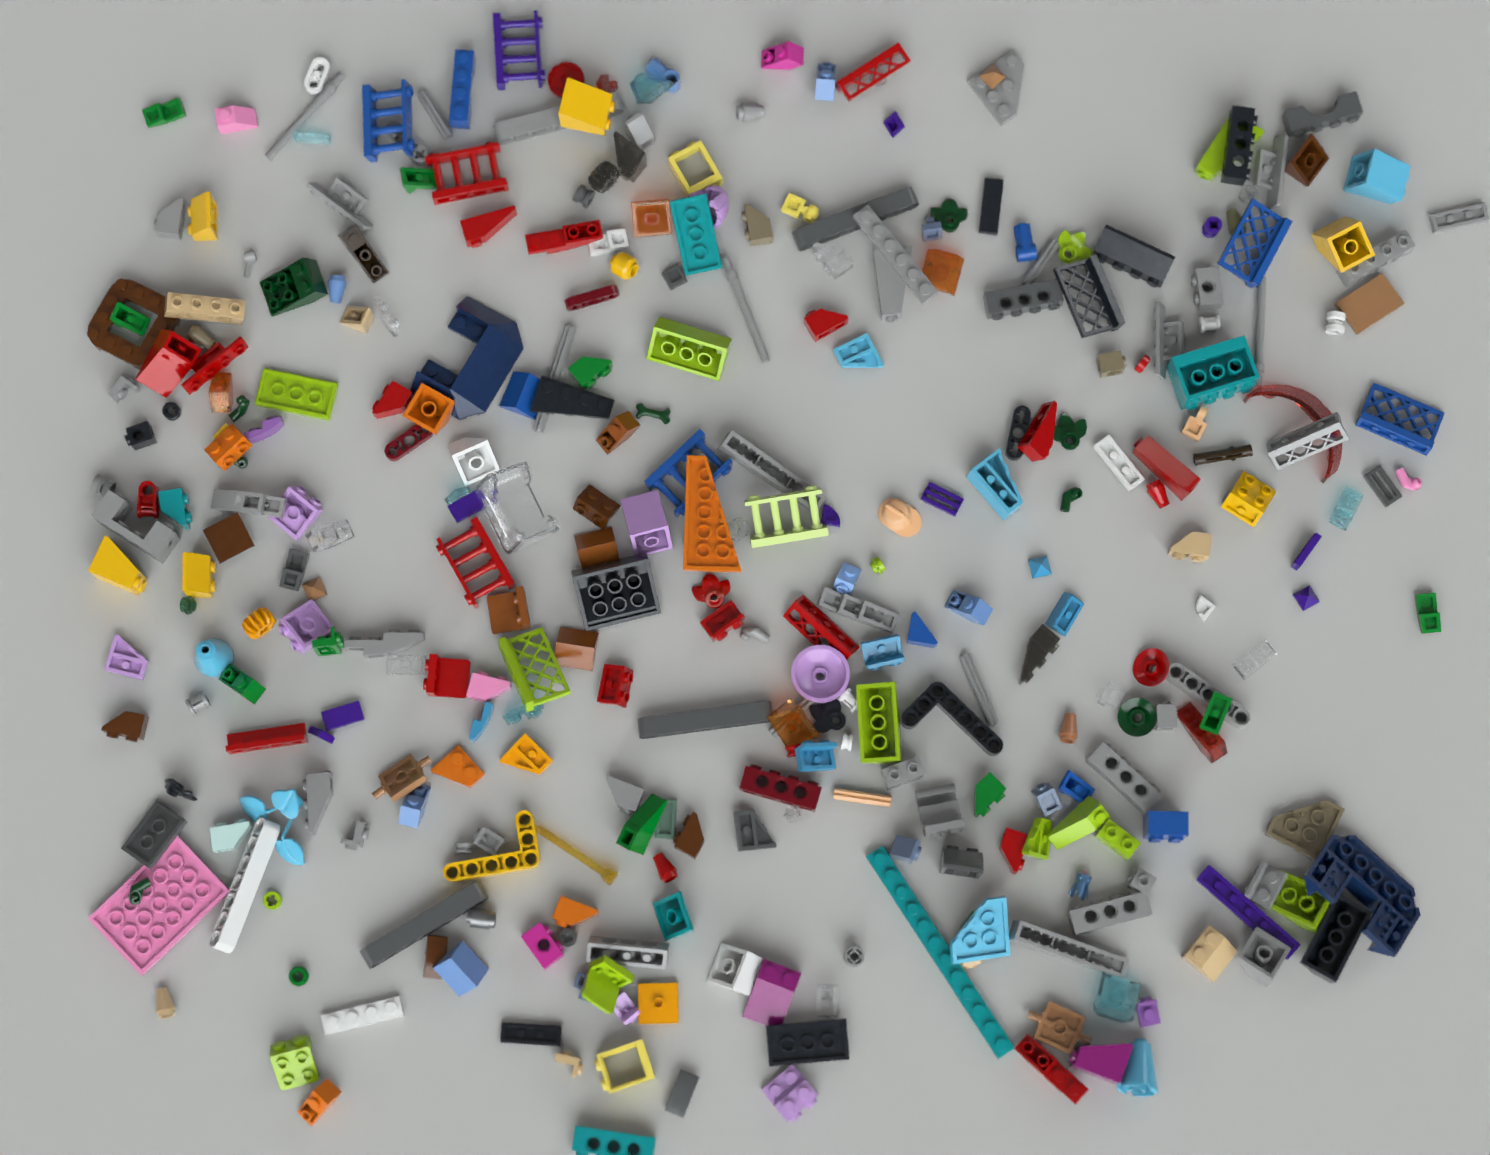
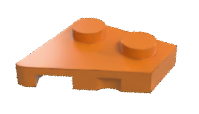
M459 745L430 770L433 774L458 782L469 788L485 775Z

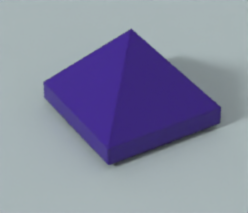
M896 111L883 122L892 138L905 128Z
M1310 585L1293 594L1302 611L1320 602Z

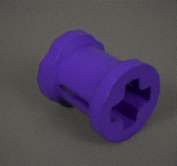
M1209 217L1202 226V234L1206 238H1214L1222 228V221L1218 217Z

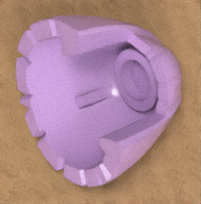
M711 185L706 189L691 193L688 197L707 193L714 229H716L727 216L729 199L726 191L721 187Z

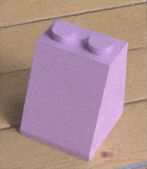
M658 490L620 500L635 555L646 552L647 555L673 549Z

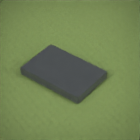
M156 801L121 849L152 870L188 821L159 801Z

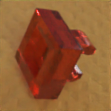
M601 75L596 81V88L611 93L618 89L617 81H609L608 75Z

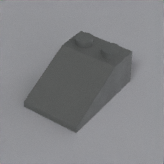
M947 845V848L942 849L939 873L977 879L983 874V853H979L978 849L967 848L964 851L958 850L959 847Z

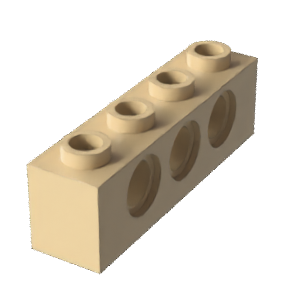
M168 292L165 298L164 317L239 325L244 320L245 300Z

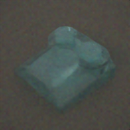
M1102 972L1096 1000L1093 1004V1011L1098 1016L1117 1022H1132L1141 983H1135Z

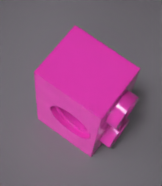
M539 922L523 934L521 938L546 970L565 956L562 953L565 949L558 940L554 942L550 935L553 932L548 925L545 924L543 926ZM548 940L550 943L547 950H540V941Z

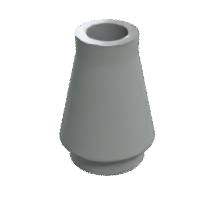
M741 103V105L736 106L737 120H742V122L764 117L763 105Z

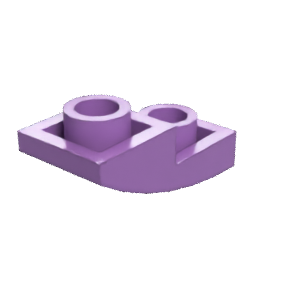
M268 417L265 421H262L263 429L259 427L251 428L249 432H244L245 438L252 444L262 441L278 432L284 426V422L281 417Z

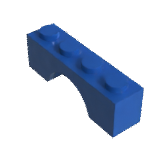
M455 49L449 114L451 128L470 129L471 89L476 65L474 50Z

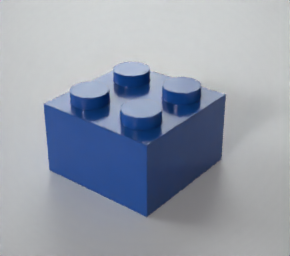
M1148 811L1143 815V839H1148L1150 843H1160L1163 839L1168 840V843H1180V841L1189 836L1188 812Z

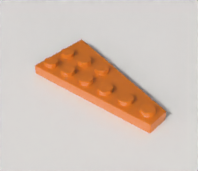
M687 455L683 571L742 572L707 457Z

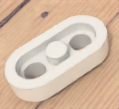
M323 57L315 58L312 61L304 80V86L310 94H318L323 90L330 73L329 62ZM319 67H324V70L319 71L318 69ZM314 83L318 84L315 88L311 87Z

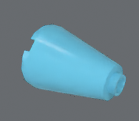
M213 638L201 641L197 645L194 661L197 669L202 674L208 677H219L229 664H233L234 654L231 647L225 641Z
M1137 1038L1131 1042L1133 1048L1121 1083L1117 1084V1090L1123 1094H1127V1091L1133 1092V1096L1139 1097L1154 1096V1093H1158L1151 1044L1147 1043L1146 1039Z

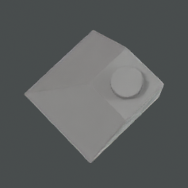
M1256 927L1237 959L1249 977L1267 988L1291 948Z

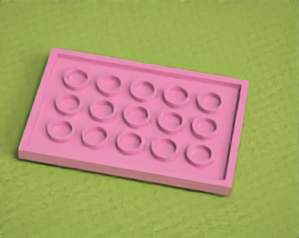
M177 836L152 870L143 865L88 919L143 976L227 896L229 889L188 845ZM148 877L152 886L143 890L142 899L138 905H132L128 899L131 886Z

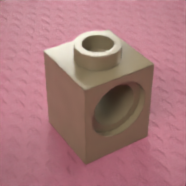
M1121 350L1099 354L1096 358L1100 378L1122 374L1125 367H1127L1126 358L1122 356Z

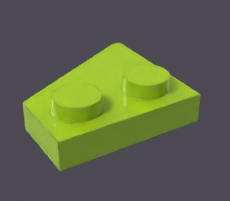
M1035 817L1022 849V854L1041 860H1049L1050 840L1046 835L1052 830L1051 820Z

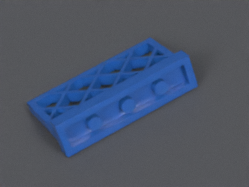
M1251 199L1217 264L1245 281V285L1248 287L1259 286L1293 221L1287 217L1282 218L1255 199ZM1253 206L1259 209L1260 217L1253 218L1251 212ZM1266 217H1272L1276 220L1274 227L1268 228ZM1261 219L1264 229L1256 231L1254 220ZM1250 222L1252 232L1244 234L1243 224ZM1265 232L1267 238L1265 243L1260 244L1257 233ZM1253 235L1255 246L1248 247L1245 236ZM1237 238H1241L1243 249L1236 250L1234 241ZM1256 248L1258 257L1251 260L1249 249ZM1245 251L1247 261L1239 263L1237 252ZM1233 254L1234 265H1229L1224 261L1227 255ZM1248 264L1250 270L1248 276L1242 273L1240 265Z
M1373 383L1355 425L1427 456L1433 448L1435 437L1445 413ZM1374 391L1381 392L1384 398L1376 400L1373 394ZM1395 398L1400 400L1402 406L1394 408L1391 400ZM1387 402L1390 410L1382 412L1379 404ZM1375 406L1378 414L1373 416L1366 413L1367 408ZM1408 407H1417L1420 414L1412 416ZM1404 409L1408 418L1400 420L1397 411ZM1392 413L1396 422H1387L1385 415ZM1433 414L1438 416L1437 422L1430 424L1426 415ZM1422 417L1426 425L1418 428L1414 419ZM1410 421L1414 429L1408 431L1402 423ZM1428 428L1431 434L1430 440L1423 437L1420 431Z

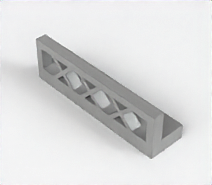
M1336 412L1267 442V452L1277 470H1280L1349 440V436L1342 425L1340 415ZM1336 430H1340L1342 436L1337 438L1330 437L1331 433ZM1316 439L1324 440L1319 446L1312 445ZM1298 447L1306 448L1305 452L1301 454L1294 451ZM1282 454L1288 456L1287 460L1280 463L1276 458Z

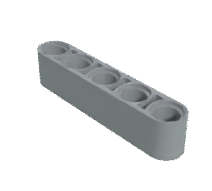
M1172 663L1170 665L1166 679L1207 708L1210 700H1206L1203 697L1204 691L1210 692L1211 695H1213L1214 691L1225 695L1182 664ZM1172 668L1177 669L1180 673L1179 677L1172 676L1170 670ZM1187 680H1193L1196 687L1194 689L1189 688ZM1232 700L1224 721L1235 728H1242L1250 721V714L1245 708ZM1236 714H1241L1244 717L1243 723H1239L1236 720Z

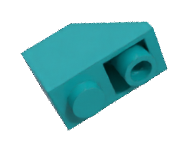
M182 488L158 492L161 511L186 530L190 529L192 515L187 509V505L190 504L188 493H185Z

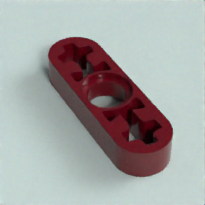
M609 285L569 297L564 302L567 311H575L612 300L620 294L617 285Z
M416 424L387 444L384 450L385 455L390 461H398L430 439L434 434L430 431L427 434L422 432V427ZM415 431H417L418 434L421 433L419 435L421 438L420 440H418L416 434L414 433ZM408 436L415 438V442L411 446L404 444V440ZM399 442H401L403 448L405 449L404 451H402V449L399 448ZM391 448H393L394 450L399 448L397 450L396 456H394L393 454L389 455L391 453Z

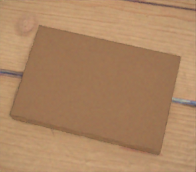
M1383 273L1338 301L1335 306L1340 312L1346 314L1345 320L1356 335L1403 306L1404 302Z

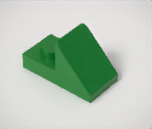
M400 168L402 185L409 194L416 189L433 190L437 187L433 169Z
M116 302L109 318L118 328H126L139 336H144L151 320L120 302Z
M1214 691L1199 728L1218 735L1232 698Z

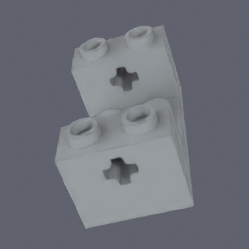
M108 490L91 516L103 527L164 564L180 541V537L177 535L178 531L166 521L163 523L156 521L146 537L136 530L132 533L133 530L123 523L133 509L129 505L130 501L120 492L115 491L113 493Z

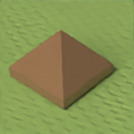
M994 64L979 76L991 89H994L1006 78Z
M320 577L302 584L308 600L312 599L314 601L328 595Z

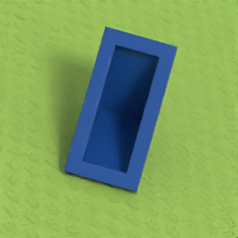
M916 611L913 612L907 644L935 648L938 645L937 640Z

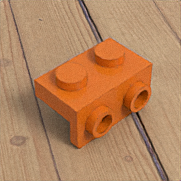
M230 424L204 451L219 467L226 471L252 447V443L233 424Z

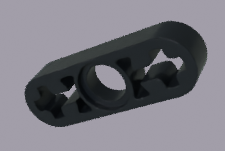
M1023 405L1016 407L1014 410L1007 442L1006 456L1012 461L1021 459L1023 455L1018 446L1017 451L1020 453H1017L1016 456L1012 455L1013 453L1010 451L1013 450L1015 442L1019 445L1023 438H1016L1013 435V430L1019 428L1025 435L1031 417L1030 409ZM1020 411H1024V415L1027 416H1024L1022 424H1014V422H1019L1020 416L1017 414Z

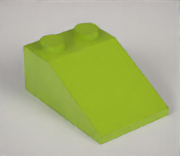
M1285 872L1288 877L1271 910L1299 927L1315 934L1330 903L1317 891L1308 896L1305 880Z

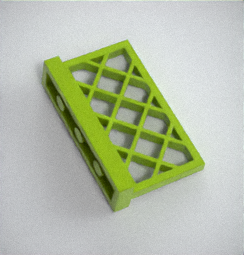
M542 627L506 639V636L498 639L499 650L526 712L534 710V707L571 694ZM541 635L542 641L540 645L531 642L532 637ZM521 642L525 645L522 651L514 649L512 644ZM528 645L537 648L534 656L525 653ZM541 650L549 653L547 661L538 658ZM522 656L532 660L529 667L520 664ZM535 661L544 664L541 672L532 669ZM548 666L556 669L554 677L545 674ZM529 672L539 676L536 683L527 680ZM542 677L551 680L548 688L539 685ZM556 682L563 685L564 690L557 692L552 690V687ZM536 689L546 692L544 697L536 699L534 696Z

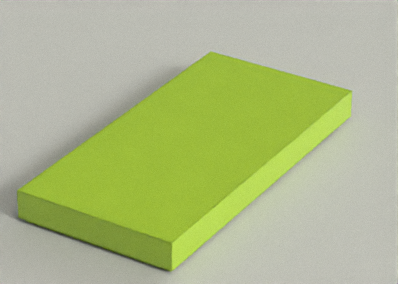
M263 368L254 404L259 407L330 421L339 384Z

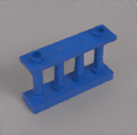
M405 79L401 80V89L377 92L369 84L362 85L364 157L369 162H378V155L381 152L403 150L409 157H413L415 142L412 131L411 97L414 95L412 85ZM402 96V106L377 110L376 102L378 99ZM402 114V124L377 127V119L379 117ZM403 132V142L377 144V137L379 135Z
M701 429L644 481L645 486L650 491L653 488H658L677 507L674 510L676 517L685 515V501L682 502L663 483V479L667 475H672L686 489V478L677 470L676 466L680 462L687 463V455H691L690 453L695 448L697 450L700 449L719 468L712 474L714 482L722 475L726 476L732 470V460L729 458L724 463L705 444V433Z

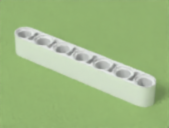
M259 818L256 821L210 937V947L226 953H231L234 950L280 833L279 824L265 818Z

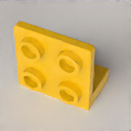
M1243 471L1221 507L1254 528L1274 497L1276 490Z

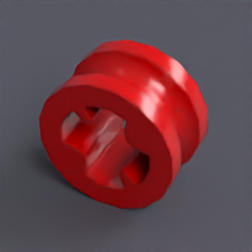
M801 744L785 747V751H788L787 758L796 757L795 749Z

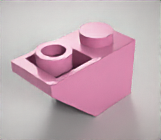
M478 671L477 674L472 673L466 696L469 699L489 702L510 690L512 684L506 677L497 676V678L489 677V673Z

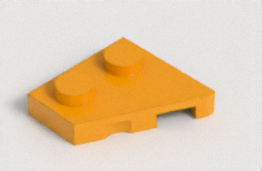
M525 733L499 761L541 775L554 760Z

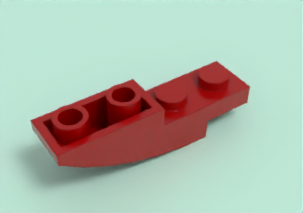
M600 220L564 225L562 229L525 235L528 255L547 252V254L557 253L603 239Z
M1027 1034L1014 1048L1039 1074L1075 1105L1089 1091L1082 1082L1062 1066L1055 1057L1030 1035Z

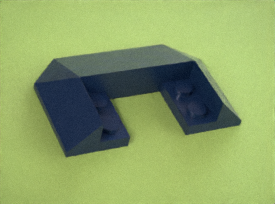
M468 296L456 306L457 312L448 325L449 330L477 344L461 372L457 375L428 359L421 372H416L410 389L413 395H415L421 383L454 400L455 405L451 416L458 420L486 413L524 349L516 322Z
M1331 835L1304 876L1308 896L1317 891L1332 905L1346 888L1364 906L1372 911L1373 914L1362 930L1373 941L1368 948L1369 951L1395 957L1421 915L1419 907L1415 905L1414 897L1416 894L1414 888L1355 835H1348L1346 837Z

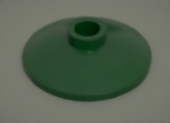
M1139 697L1131 698L1125 701L1119 708L1118 723L1126 734L1141 737L1154 729L1157 722V712L1148 700ZM1137 714L1142 716L1140 721L1135 720Z

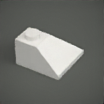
M465 437L447 445L465 486L500 471L487 438Z

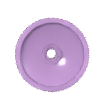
M814 645L804 649L797 655L792 665L791 679L794 688L803 698L815 703H826L835 700L845 691L850 679V669L847 660L837 649L827 645ZM822 674L823 679L818 680L816 675Z

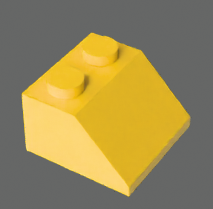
M205 192L192 198L191 206H188V216L191 217V224H188V233L193 237L194 241L218 240L217 204L211 193Z
M183 552L182 591L189 598H213V592H216V581L213 580V573H216V561H213L209 555Z

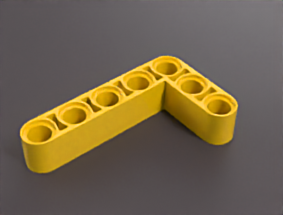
M522 810L515 817L520 851L449 863L443 869L444 877L449 882L456 883L537 868L541 862L533 815L527 810ZM524 815L530 817V822L527 825L520 824V818ZM525 835L533 836V842L531 844L527 845L523 843V838ZM530 854H534L537 857L536 862L533 864L526 862V858ZM514 857L517 860V864L512 868L507 867V860ZM490 861L497 862V868L494 871L487 869V864ZM475 864L478 867L477 872L473 875L468 874V867ZM451 868H457L458 874L454 878L448 877V871Z

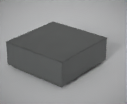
M679 264L662 272V276L670 290L687 282Z

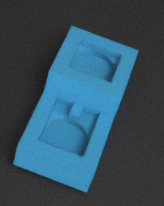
M485 702L481 721L473 719L469 736L471 742H475L486 729L495 707L493 703Z

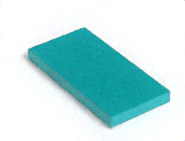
M707 193L669 201L685 276L723 268Z

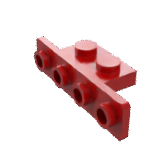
M241 336L226 348L218 341L196 360L191 368L195 373L184 381L181 386L191 395L199 390L204 383L212 379L220 370L227 367L237 356L243 354L249 346Z

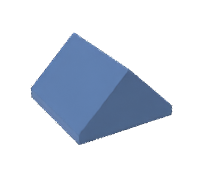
M463 940L432 967L458 996L476 988L489 970Z

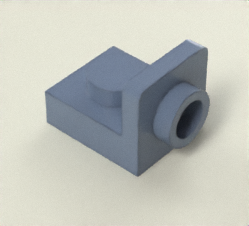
M1041 783L1031 791L1045 817L1062 809L1056 791L1049 783Z

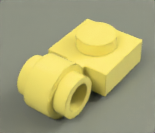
M791 193L788 194L781 208V212L797 219L802 214V219L807 223H813L819 215V209L816 206L809 205L805 207L806 200Z

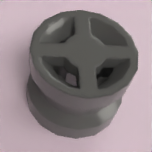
M581 184L573 196V201L576 203L580 202L584 208H587L595 196V191L587 190L586 186Z

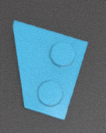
M868 333L833 349V353L841 368L884 367Z

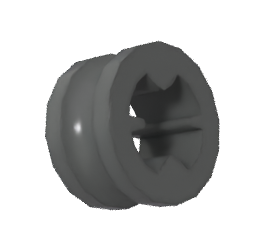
M566 928L559 933V942L563 946L571 947L576 943L577 936L572 929ZM566 932H570L573 938L572 942L565 943V939L562 938L563 934L567 935Z

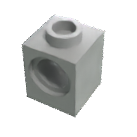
M1160 701L1155 706L1157 712L1155 731L1175 730L1178 727L1176 704H1171V701Z

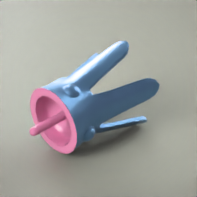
M1085 870L1084 874L1077 873L1076 880L1068 893L1070 897H1073L1078 889L1077 894L1081 900L1085 899V895L1088 900L1089 883L1092 877L1086 875L1087 870Z

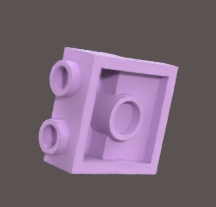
M300 485L289 486L281 497L287 499L284 518L268 516L295 540H300L307 528L314 524L324 510L320 506L321 502L314 497L310 498L307 496V490Z
M312 599L282 617L278 624L281 635L284 637L288 636L291 640L290 645L295 652L299 651L301 654L312 648V640H316L319 636L330 635L331 627H333Z
M793 1064L762 1089L763 1093L786 1121L791 1119L794 1122L802 1115L800 1110L805 1106L809 1109L818 1102L815 1099L818 1094Z

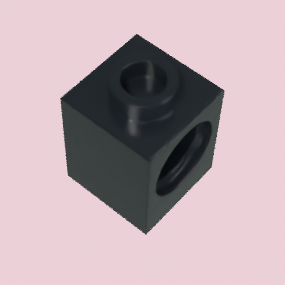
M148 421L125 428L127 435H125L127 445L132 446L135 451L157 443L152 426ZM138 433H144L142 439L135 440Z

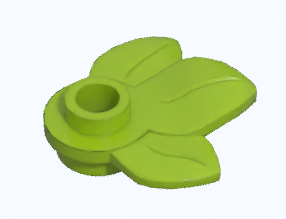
M1064 230L1059 235L1058 243L1060 250L1058 256L1063 263L1070 264L1092 256L1093 250L1084 247L1086 240L1085 232H1078L1071 236ZM1065 252L1070 253L1069 258L1065 256Z

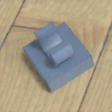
M933 217L926 218L927 224H922L923 242L942 239L941 221L934 222Z

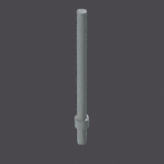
M338 73L330 83L328 82L323 87L324 90L265 154L269 160L278 153L329 95L332 96L336 91V87L345 78L341 73Z
M725 257L722 259V263L726 270V278L732 285L763 363H766L770 359L737 280V272L733 270L729 257Z
M1266 276L1263 277L1258 286L1255 365L1260 379L1254 387H1262V373L1265 368L1263 363Z

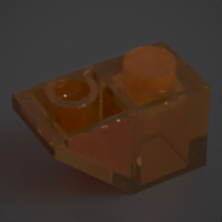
M219 372L211 379L208 395L212 413L231 412L233 405L232 373Z

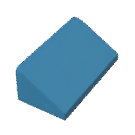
M1064 592L1045 625L1062 636H1066L1084 603L1073 594Z

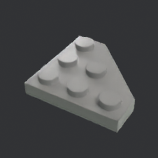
M1014 50L993 63L1006 76L994 89H991L979 77L987 68L968 80L969 86L1000 126L1014 118L1017 114L1024 63Z

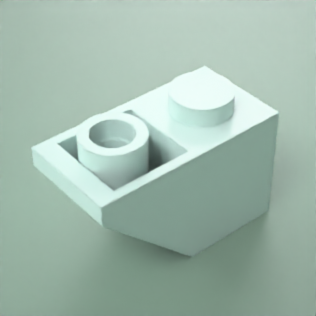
M246 819L235 820V824L227 825V822L216 823L215 827L210 828L213 852L222 853L236 850L253 828V824Z

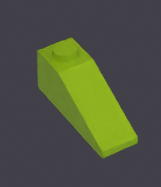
M1088 796L1046 836L1053 846L1059 850L1096 831L1110 818V815L1101 803Z

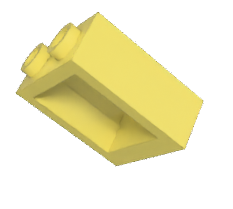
M701 140L697 143L691 142L685 149L674 151L668 157V165L687 197L693 192L706 189L708 186L723 185V178ZM700 151L713 175L690 187L676 163Z
M643 1039L597 1054L598 1059L594 1060L597 1071H602L604 1079H601L604 1091L608 1090L609 1094L655 1079ZM637 1047L646 1076L613 1087L604 1058Z

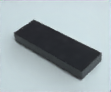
M984 179L978 231L980 234H998L1004 180Z
M502 1022L500 1043L561 1047L562 1026Z

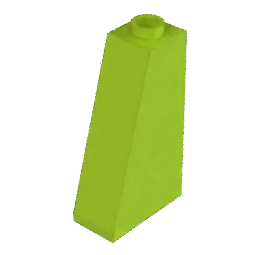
M1229 117L1196 167L1195 172L1201 179L1212 181L1222 172ZM1238 126L1240 130H1246L1244 126ZM1258 126L1253 127L1252 133H1255L1253 145L1261 139L1265 131ZM1236 143L1238 148H1244L1242 144Z

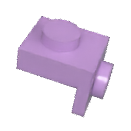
M621 990L618 994L614 1012L624 1025L634 1022L641 1012L626 993Z

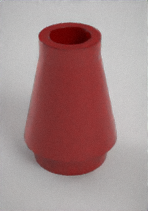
M1160 479L1146 485V492L1158 505L1159 509L1170 504L1164 483H1161Z
M663 852L653 857L660 880H663L664 883H669L678 877L677 869L664 856Z

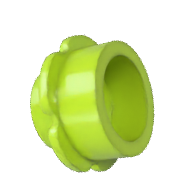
M879 556L875 559L871 558L872 563H870L873 572L875 574L878 572L881 575L886 570Z

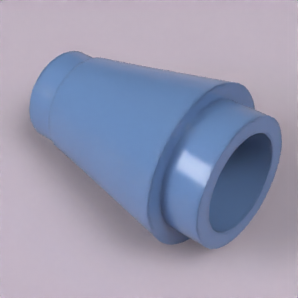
M330 275V280H328L330 303L341 304L347 283L344 276Z

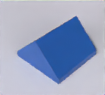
M513 371L499 407L535 420L537 413L530 412L540 379L531 373Z

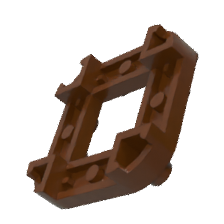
M118 279L109 288L88 325L87 336L98 350H102L132 365L136 369H141L161 329L174 331L176 326L179 327L181 320L180 318L164 317L165 296L133 280ZM126 301H130L158 315L140 347L109 332L113 325L109 318L116 302L125 304Z

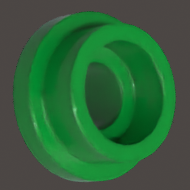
M296 966L289 972V981L295 986H303L309 979L307 969L302 966ZM297 973H302L303 977L301 980L296 979Z

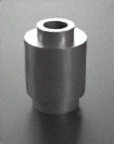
M472 908V911L467 913V923H470L472 928H495L496 912H492L491 909Z

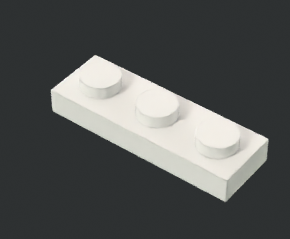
M1107 435L1093 446L1128 492L1145 480L1110 435Z

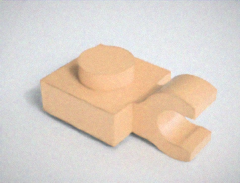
M1201 406L1196 417L1190 415L1181 434L1198 442L1207 426L1203 419L1208 409Z

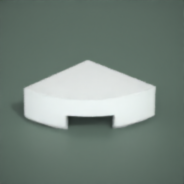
M1201 594L1196 601V613L1199 619L1204 622L1216 606Z

